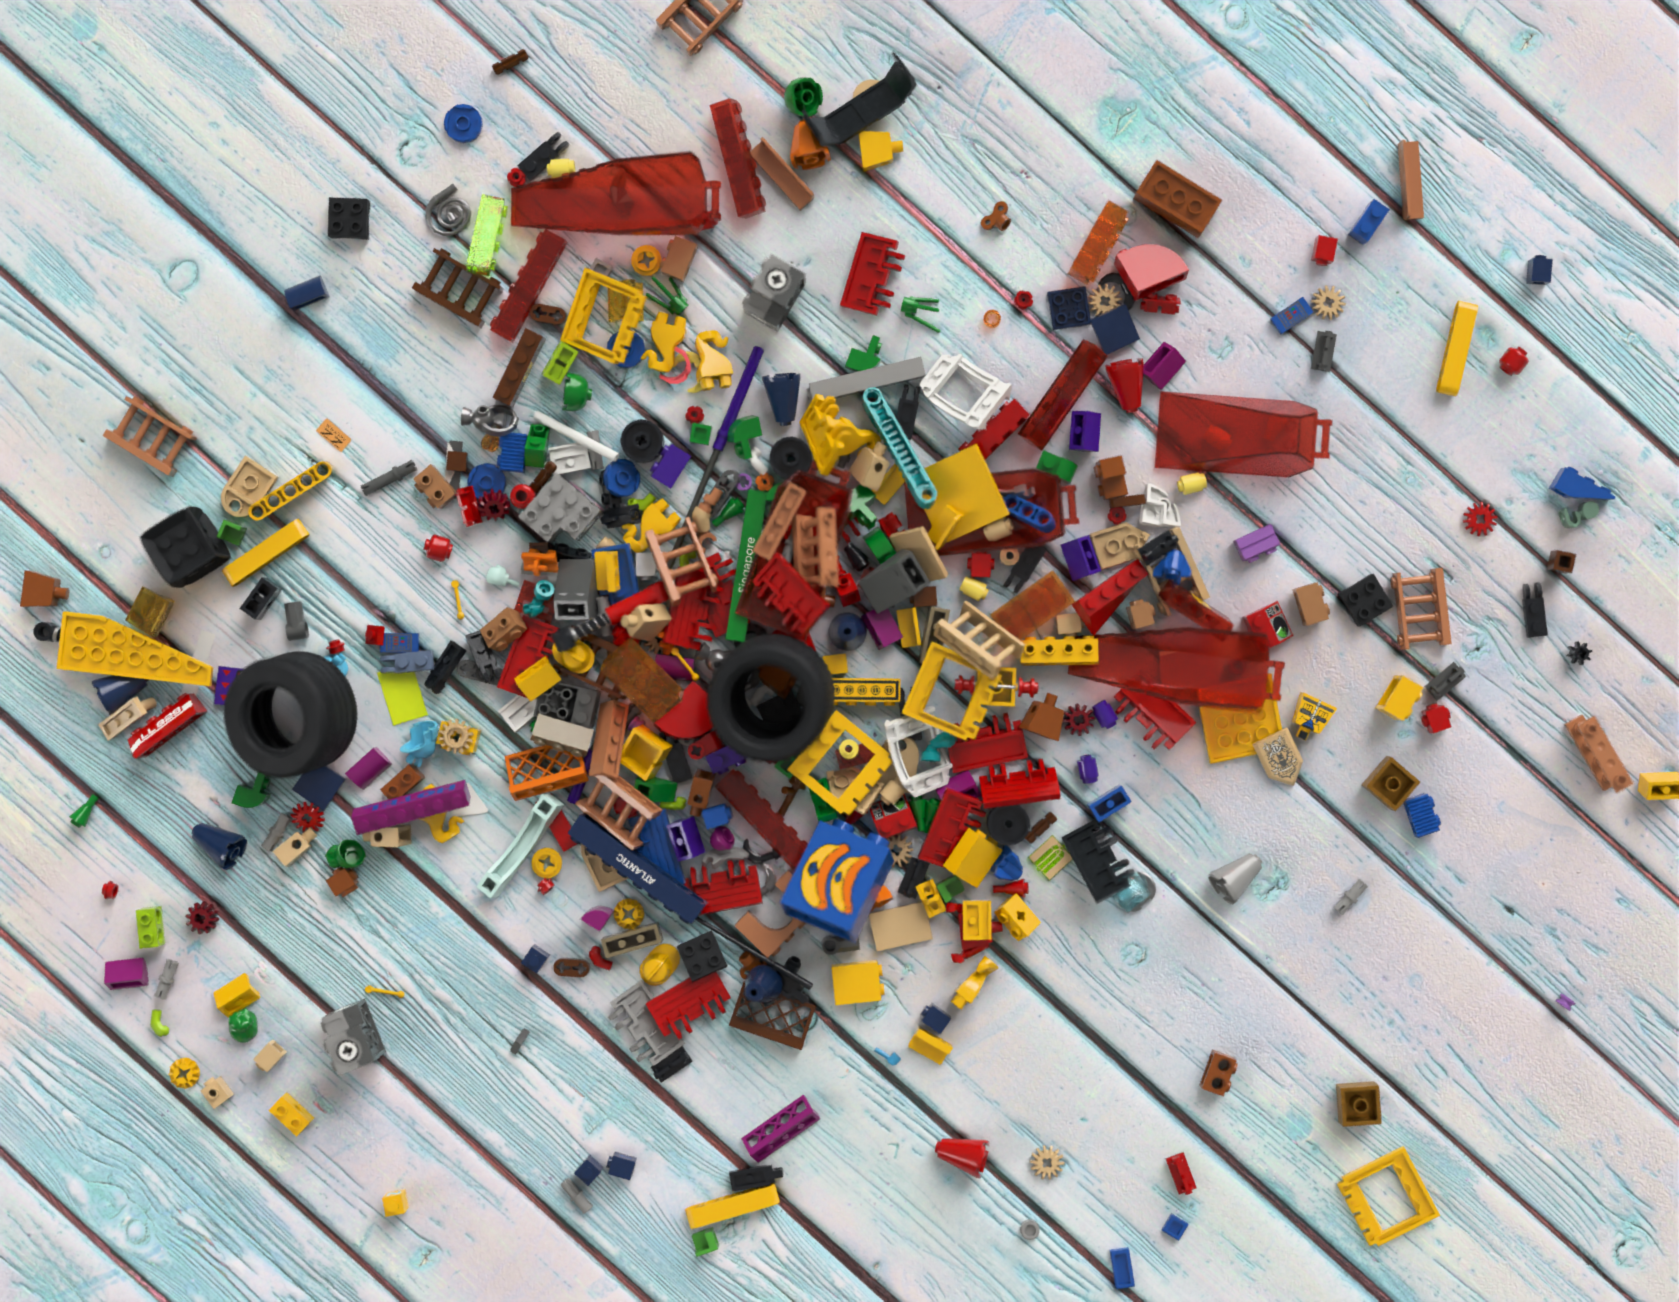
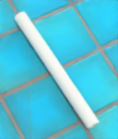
M536 411L533 419L614 462L618 459L619 453L539 411Z

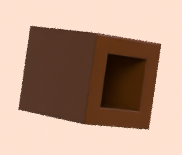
M1560 550L1551 551L1546 570L1564 574L1572 573L1576 554Z
M936 586L924 587L918 593L909 597L910 604L914 603V607L937 606Z

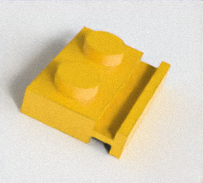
M991 900L963 901V940H991Z

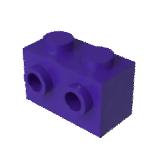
M1072 411L1069 450L1099 452L1101 413Z
M672 443L669 446L665 445L660 452V455H662L659 462L655 461L649 470L652 472L651 477L670 489L691 455Z
M1089 535L1060 544L1073 581L1101 571Z
M728 745L705 756L713 774L718 772L719 775L729 771L728 767L733 764L738 767L747 762L745 757L735 753Z
M694 816L679 819L666 825L678 862L692 859L705 853Z

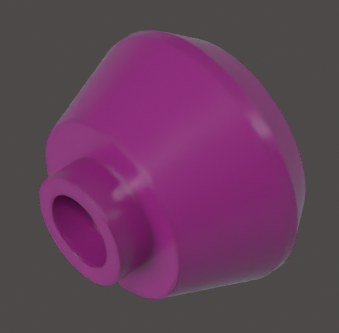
M717 826L710 836L711 846L718 851L729 850L734 846L735 839L732 832L725 826Z

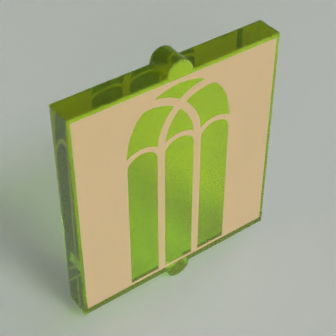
M1053 835L1028 856L1037 867L1036 870L1041 871L1049 881L1073 860L1070 853L1065 849V845H1061Z

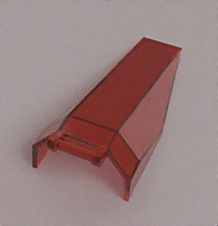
M691 151L619 158L597 164L595 167L588 169L582 168L570 174L564 173L561 177L546 178L539 182L535 181L511 188V226L610 235L699 234L707 221H721V213H719L721 181H706L700 160ZM707 189H712V213H707Z
M1183 627L1156 631L1095 634L1094 639H1098L1099 665L1068 666L1069 675L1179 704L1240 713L1261 714L1265 700L1281 701L1280 687L1282 669L1285 668V662L1270 660L1269 637L1267 633ZM1093 635L1075 636V639H1083V636ZM1269 667L1275 668L1272 693H1266Z

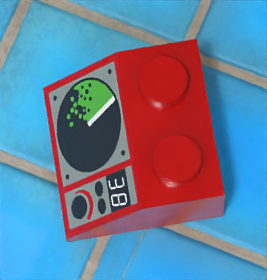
M1278 601L1242 617L1258 652L1265 651L1294 636Z
M905 794L902 795L895 805L890 804L888 806L881 800L873 803L870 808L878 834L886 840L917 828Z

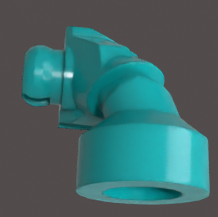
M540 580L536 583L534 588L535 596L532 602L523 605L522 610L524 614L534 618L544 610V601L549 600L554 593L552 583L546 580Z
M945 731L936 735L934 739L929 741L931 744L922 752L921 761L940 762L941 753L937 749L953 746L956 742L955 737Z

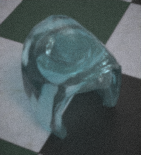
M1137 872L1128 878L1131 887L1113 896L1115 901L1127 913L1150 895L1144 880Z

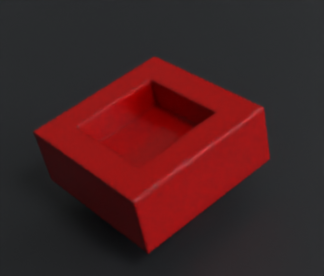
M367 625L365 644L383 646L385 626Z

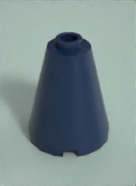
M800 373L775 374L774 377H770V375L762 377L775 421L779 422L780 426L791 425V421H795L801 379Z
M847 612L837 615L829 626L831 642L837 648L845 651L860 647L867 635L864 621L854 613ZM845 628L851 629L850 635L844 634Z
M111 675L93 680L92 685L94 688L96 687L100 701L109 715H111L147 687L149 679Z
M205 823L197 824L192 830V839L224 870L234 867L237 864L235 862L238 856L242 857L246 850L247 840L243 835Z
M758 965L752 968L745 978V995L753 1002H772L780 995L783 988L781 975L768 965Z

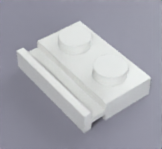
M578 442L548 448L550 460L557 465L553 475L555 473L561 475L592 469L588 448Z
M516 695L498 712L512 730L517 733L535 718L533 715L537 698L529 701L528 698Z

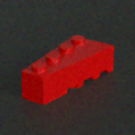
M1015 398L1010 403L1006 401L999 408L1001 412L996 417L992 415L987 421V429L975 431L972 435L973 439L969 443L965 441L958 450L962 451L977 444L984 460H986L1030 416L1029 412Z

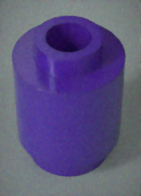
M1102 700L1092 706L1093 714L1101 728L1106 727V729H1109L1117 724L1116 720L1118 717L1110 703H1107L1106 700Z
M1091 755L1080 756V760H1077L1079 777L1083 784L1097 782L1099 773L1096 758L1091 757Z

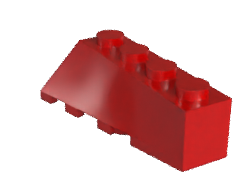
M1136 559L1071 605L1094 636L1139 581L1149 574L1141 562Z

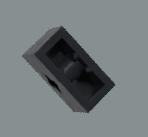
M262 577L239 609L253 619L261 620L283 589L270 579Z

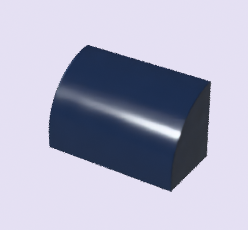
M321 275L284 290L289 308L293 311L330 297Z

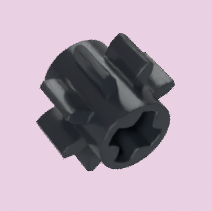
M1576 641L1574 647L1568 646L1570 651L1566 656L1572 659V664H1575L1578 660L1579 665H1584L1583 660H1591L1589 653L1592 650L1586 648L1588 643H1583L1580 646V642ZM1582 651V654L1576 655V652Z

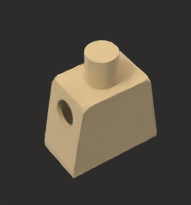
M877 441L873 450L864 447L849 469V472L861 485L878 491L889 466V461L883 456L888 446Z
M665 604L637 606L630 615H624L621 622L627 628L632 638L652 641L672 619Z
M394 825L363 833V841L371 842L372 847H401L411 844V825Z
M308 828L303 834L296 832L276 848L273 853L284 866L290 867L312 847L310 842L317 837V834L311 828ZM300 841L301 847L296 849L295 843Z

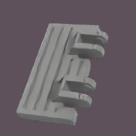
M641 980L610 1002L614 1009L620 1005L622 1007L609 1015L608 1018L609 1020H614L622 1012L625 1011L629 1017L617 1023L615 1029L619 1030L630 1021H633L634 1023L629 1025L627 1029L635 1041L642 1037L644 1038L629 1049L631 1052H635L639 1047L647 1043L650 1048L638 1055L636 1060L640 1062L654 1052L655 1055L648 1059L652 1066H654L685 1043L682 1038L680 1040L677 1038L670 1024L667 1026L671 1034L663 1036L645 1004L654 997Z

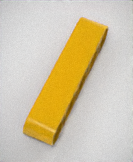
M1457 301L1437 382L1436 392L1456 397L1459 392L1478 311V305L1463 301Z
M321 461L252 504L248 510L249 516L253 520H261L328 478L332 474L331 464ZM321 464L328 467L326 475H321L318 472V467ZM304 475H309L312 478L311 485L306 486L302 483ZM288 485L295 487L296 493L294 496L286 494V487ZM271 496L279 498L278 506L270 504L269 499ZM255 506L262 508L263 514L261 517L254 515L253 509Z
M296 519L227 565L221 571L230 585L235 587L305 540L310 534L300 519Z
M771 1183L768 1186L751 1188L692 1205L685 1209L690 1229H694L776 1205L780 1200L775 1183Z

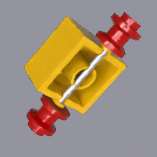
M1000 667L998 674L1002 675L997 688L991 685L988 687V689L995 691L990 702L991 706L1015 707V691L1017 690L1018 697L1025 693L1029 694L1030 698H1034V694H1038V682H1035L1034 678H1031L1030 682H1023L1022 678H1019L1018 683H1016V668ZM976 671V682L975 676H971L970 679H963L962 675H959V679H955L954 690H958V694H962L963 691H969L970 695H973L974 687L976 688L982 673Z

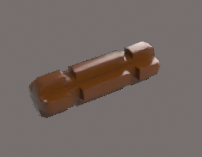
M522 49L517 52L518 54L515 55L514 53L502 59L500 63L493 64L492 68L495 74L499 75L504 72L503 70L506 69L507 71L520 64V61L528 60L529 57L526 51Z
M552 461L545 464L544 469L539 472L534 482L529 485L535 493H538L542 488L541 486L545 485L552 476V473L557 469V465Z
M1048 812L1045 815L1046 818H1042L1031 828L1032 831L1028 832L1025 839L1029 843H1033L1036 840L1035 837H1039L1050 827V824L1057 821V817L1052 812Z

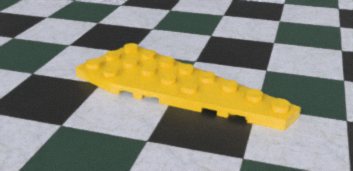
M63 611L56 669L212 686L213 666L105 616Z

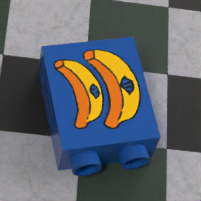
M834 819L832 825L819 821L780 904L786 915L856 943L894 863L891 850L888 848L889 841L874 833H869L866 839L853 834L854 827L839 819Z

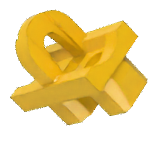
M933 878L915 886L929 918L946 911ZM934 894L933 897L929 899L926 898L927 896Z

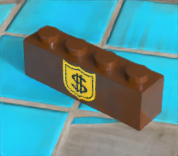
M525 328L492 398L512 408L514 407L546 340L542 335Z

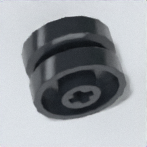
M640 419L632 421L624 428L621 434L622 450L630 459L637 463L646 464L655 461L660 457V452L665 445L663 433L657 425L649 420ZM645 439L647 443L640 445V440Z
M793 436L778 440L772 447L769 455L770 464L774 472L780 478L789 481L804 477L812 464V454L808 445L803 440ZM794 456L795 461L790 463L787 458Z
M1021 806L994 807L988 813L986 820L987 829L992 838L998 843L1015 845L1023 841L1028 835L1030 819ZM1007 820L1012 821L1010 827L1005 825Z

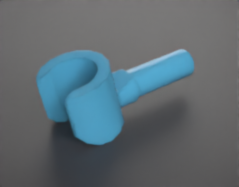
M877 1047L874 1052L887 1059L891 1065H896L901 1060L895 1052L889 1056Z

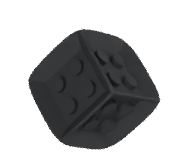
M189 506L171 514L140 536L143 548L153 565L169 586L174 588H182L198 581L231 558L223 539L216 537L218 531L202 509L194 506Z

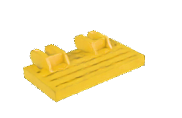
M815 394L799 423L821 475L828 476L851 436L846 430L847 426L845 423L840 422L835 425L833 421L838 414L837 412H839V407L837 404L835 405V398L827 396L824 399L823 395Z

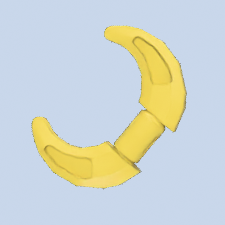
M686 352L690 363H694L696 368H698L700 356L694 352ZM682 354L675 357L674 367L678 363L686 361ZM698 382L696 386L687 391L689 393H697L703 389L700 382Z

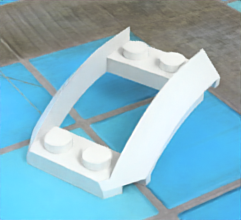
M950 354L942 355L919 383L930 402L955 419L978 430L987 429L985 424L1005 399H1010L1012 389L1011 384H1005L998 378L979 369L966 360L962 354L953 357ZM956 369L986 389L968 413L950 404L937 394Z
M925 707L923 712L934 716L935 707ZM907 715L892 721L886 720L884 727L889 752L903 787L912 796L918 797L947 785L950 778L948 774L953 764L950 763L944 748L937 749L941 753V761L935 762L936 767L909 777L898 745L899 740L921 731L924 732L927 745H930L929 741L940 734L939 729Z

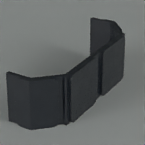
M894 51L892 52L894 63L884 79L827 116L810 118L806 111L802 110V118L821 146L840 145L867 129L868 126L881 120L905 103V100L911 95L917 83Z

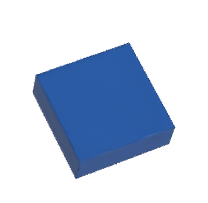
M1171 1213L1162 1231L1179 1241L1189 1224Z

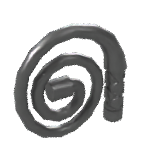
M454 184L433 196L426 207V220L429 227L435 233L442 236L455 235L465 229L470 222V206L460 198L444 200L438 207L437 219L445 228L452 229L459 226L464 219V211L460 206L451 205L446 209V217L450 223L457 219L453 212L450 211L457 209L460 212V217L455 223L447 224L441 217V211L446 204L458 202L463 204L467 211L466 220L462 226L448 232L437 229L432 222L431 212L434 206L457 190Z

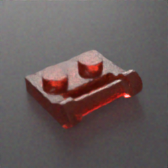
M524 580L514 610L523 613L524 600L532 602L535 596L534 588L536 583ZM554 593L549 600H545L543 603L545 607L549 608L548 613L541 612L535 617L544 620L545 623L550 625L554 617Z

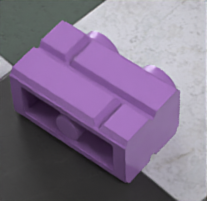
M1271 524L1233 541L1241 560H1248L1249 563L1260 559L1258 555L1264 552L1268 555L1277 551L1276 547L1280 545Z

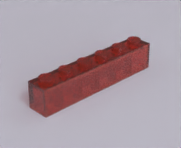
M732 98L711 104L710 109L737 215L740 218L746 219L766 212V201L764 196L761 195V181L756 175V162L750 152L752 146L747 139V127L741 117L742 107L737 100Z
M547 229L538 234L536 238L537 244L534 249L529 251L526 265H522L517 274L519 277L516 283L513 282L511 284L507 300L504 299L499 306L501 311L497 317H493L490 323V330L511 343L515 341L530 313L531 307L535 304L568 243L565 239Z
M1083 339L1020 429L1018 435L1031 446L1042 451L1108 356L1098 346Z
M732 769L714 787L791 869H796L808 843L805 840L801 841L796 836L798 834L792 826L788 827L783 822L785 820L783 816L778 812L775 813L770 808L771 804L765 798L761 799L757 794L758 790L752 784L748 785L744 781L745 777L739 770L735 771Z

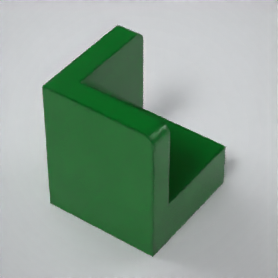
M692 423L689 442L691 444L696 443L709 446L712 426Z

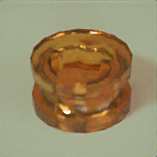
M988 310L984 314V323L987 327L995 328L1000 324L1001 316L998 311ZM992 314L996 315L995 319L997 320V322H992V324H990L988 322L989 318L987 316H992Z
M485 434L481 441V447L489 452L496 451L499 447V437Z

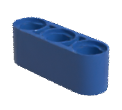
M1013 494L1003 498L1011 517L1045 533L1054 530L1056 522L1047 510ZM1012 503H1016L1015 507L1009 508ZM1028 511H1033L1030 516H1025ZM1044 519H1049L1046 524H1041Z

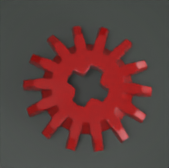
M1480 502V507L1473 503L1474 509H1471L1469 506L1466 508L1470 512L1469 514H1463V516H1467V520H1463V523L1468 522V526L1465 529L1471 528L1470 534L1473 535L1477 531V536L1480 537L1482 531L1484 536L1487 535V529L1491 532L1493 531L1491 525L1496 526L1497 523L1493 522L1492 519L1498 517L1491 515L1495 509L1489 511L1490 504H1487L1484 508L1483 502ZM1476 515L1485 516L1483 519L1485 521L1484 524L1476 523Z
M303 802V807L298 803V809L294 807L292 809L295 814L291 813L290 816L296 818L292 820V823H299L296 826L297 829L303 826L302 832H305L306 828H313L317 832L319 831L317 826L323 827V824L320 822H324L325 818H320V816L324 815V812L319 813L320 807L314 808V803L307 806V803ZM305 814H308V816L312 817L313 819H311L310 822H307V820L303 819L302 817H304Z

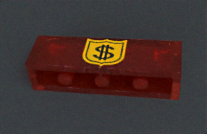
M1170 579L1158 593L1165 604L1222 641L1235 626L1226 615Z

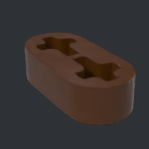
M535 304L530 309V316L536 322L558 326L564 324L567 319L566 312L559 307ZM541 308V311L547 313V315H540L539 318H537V315L534 314V311H538V309ZM557 311H560L563 317L556 321L554 317H550V314H557Z
M1145 494L1109 499L1110 508L1146 504Z
M559 958L554 963L553 970L559 976L584 977L590 971V964L584 959ZM561 962H564V965L570 966V969L566 968L563 972H561V969L557 968V965H560ZM582 963L586 970L580 973L579 969H573V966L578 967Z

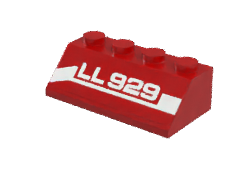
M194 693L182 694L177 698V703L173 706L171 704L161 710V715L158 717L153 716L146 721L147 725L145 727H139L131 733L132 736L127 740L135 759L148 757L208 712Z

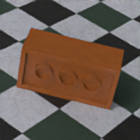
M1157 159L1133 197L1134 200L1196 238L1200 237L1222 202V199Z

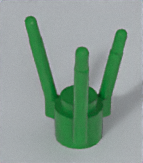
M652 277L656 285L671 299L669 302L670 306L649 293H646V297L667 309L672 315L676 313L679 316L689 305L686 303L687 299L683 296L674 280L669 277L670 283L678 294L675 297L655 277Z
M910 296V298L904 297L901 312H905V317L912 318L940 333V329L912 314L917 313L918 308L939 312L938 308L919 304V302L938 303L939 299L917 298Z

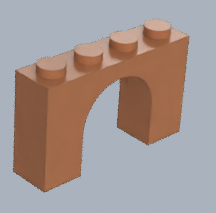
M788 869L775 883L783 893H785L793 873ZM748 910L735 924V927L768 958L770 955L774 957L781 950L779 946L784 941L788 943L795 935L793 931L797 927L801 929L806 923L793 918L785 927L773 929L765 926Z

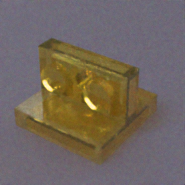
M635 279L620 281L643 291V283H637ZM608 288V320L611 323L621 322L630 297ZM637 309V312L641 313L638 322H643V310Z
M142 586L125 621L150 636L157 638L175 601Z

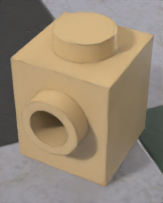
M1077 613L1055 615L1057 634L1075 637L1077 632H1081V628H1084V622Z
M273 1039L267 1043L253 1060L260 1070L268 1072L281 1060L287 1051Z
M221 1076L217 1079H214V1077L210 1078L204 1083L205 1087L200 1090L213 1109L234 1095Z

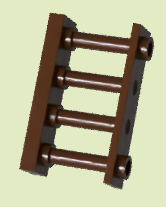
M434 248L433 252L439 257L425 281H422L421 284L415 282L412 289L477 327L482 328L485 322L481 319V313L495 289L503 292L504 288L500 286L501 282L493 277L488 279L474 270L469 271V267L451 258V253L442 248L439 251ZM446 260L455 265L441 292L438 291L436 294L431 291V285ZM464 270L472 276L458 301L455 300L452 303L447 300L449 298L447 295L461 271ZM480 279L487 283L488 287L475 310H472L470 313L464 310V304Z
M589 633L588 636L581 637L580 641L583 643L584 640L591 642L590 646L594 653V658L598 650H601V647L608 650L606 653L608 654L596 682L586 677L589 671L576 674L564 666L553 665L554 668L558 669V674L567 678L571 675L607 692V697L618 701L619 698L625 700L627 697L621 694L620 690L631 666H634L635 663L641 665L644 657ZM619 655L624 658L623 662L625 663L613 689L604 686L603 683L614 659Z

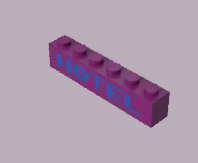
M466 780L354 808L351 820L356 834L360 835L467 807L470 805L471 795Z

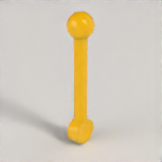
M453 580L451 586L454 587L458 609L457 618L462 620L464 613H462L458 592L459 582Z
M674 647L671 650V653L678 657V659L682 662V664L692 675V679L694 681H697L699 679V675L697 673H694V671L686 663L683 657L679 654V649L677 647Z
M371 985L365 987L367 993L378 992L395 995L398 998H403L405 995L403 991L395 992L377 989Z

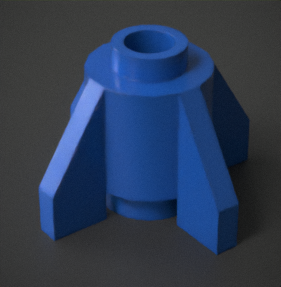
M1171 550L1166 553L1164 558L1154 568L1153 577L1163 578L1164 575L1165 578L1173 580L1175 585H1180L1181 578H1190L1192 570L1181 551Z
M1004 845L1001 855L994 862L990 871L994 872V876L999 880H1018L1022 876L1023 866L1019 857L1007 845Z

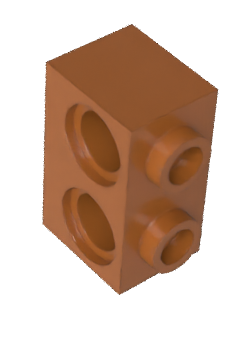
M413 763L408 764L380 790L388 799L404 796L419 784L425 776Z
M1212 1049L1199 1086L1204 1090L1224 1097L1225 1092L1228 1093L1231 1086V1081H1229L1231 1075L1235 1074L1237 1070V1060L1230 1055ZM1222 1060L1227 1061V1066L1224 1069L1218 1067L1219 1062ZM1216 1078H1220V1085L1217 1087H1213L1212 1081Z

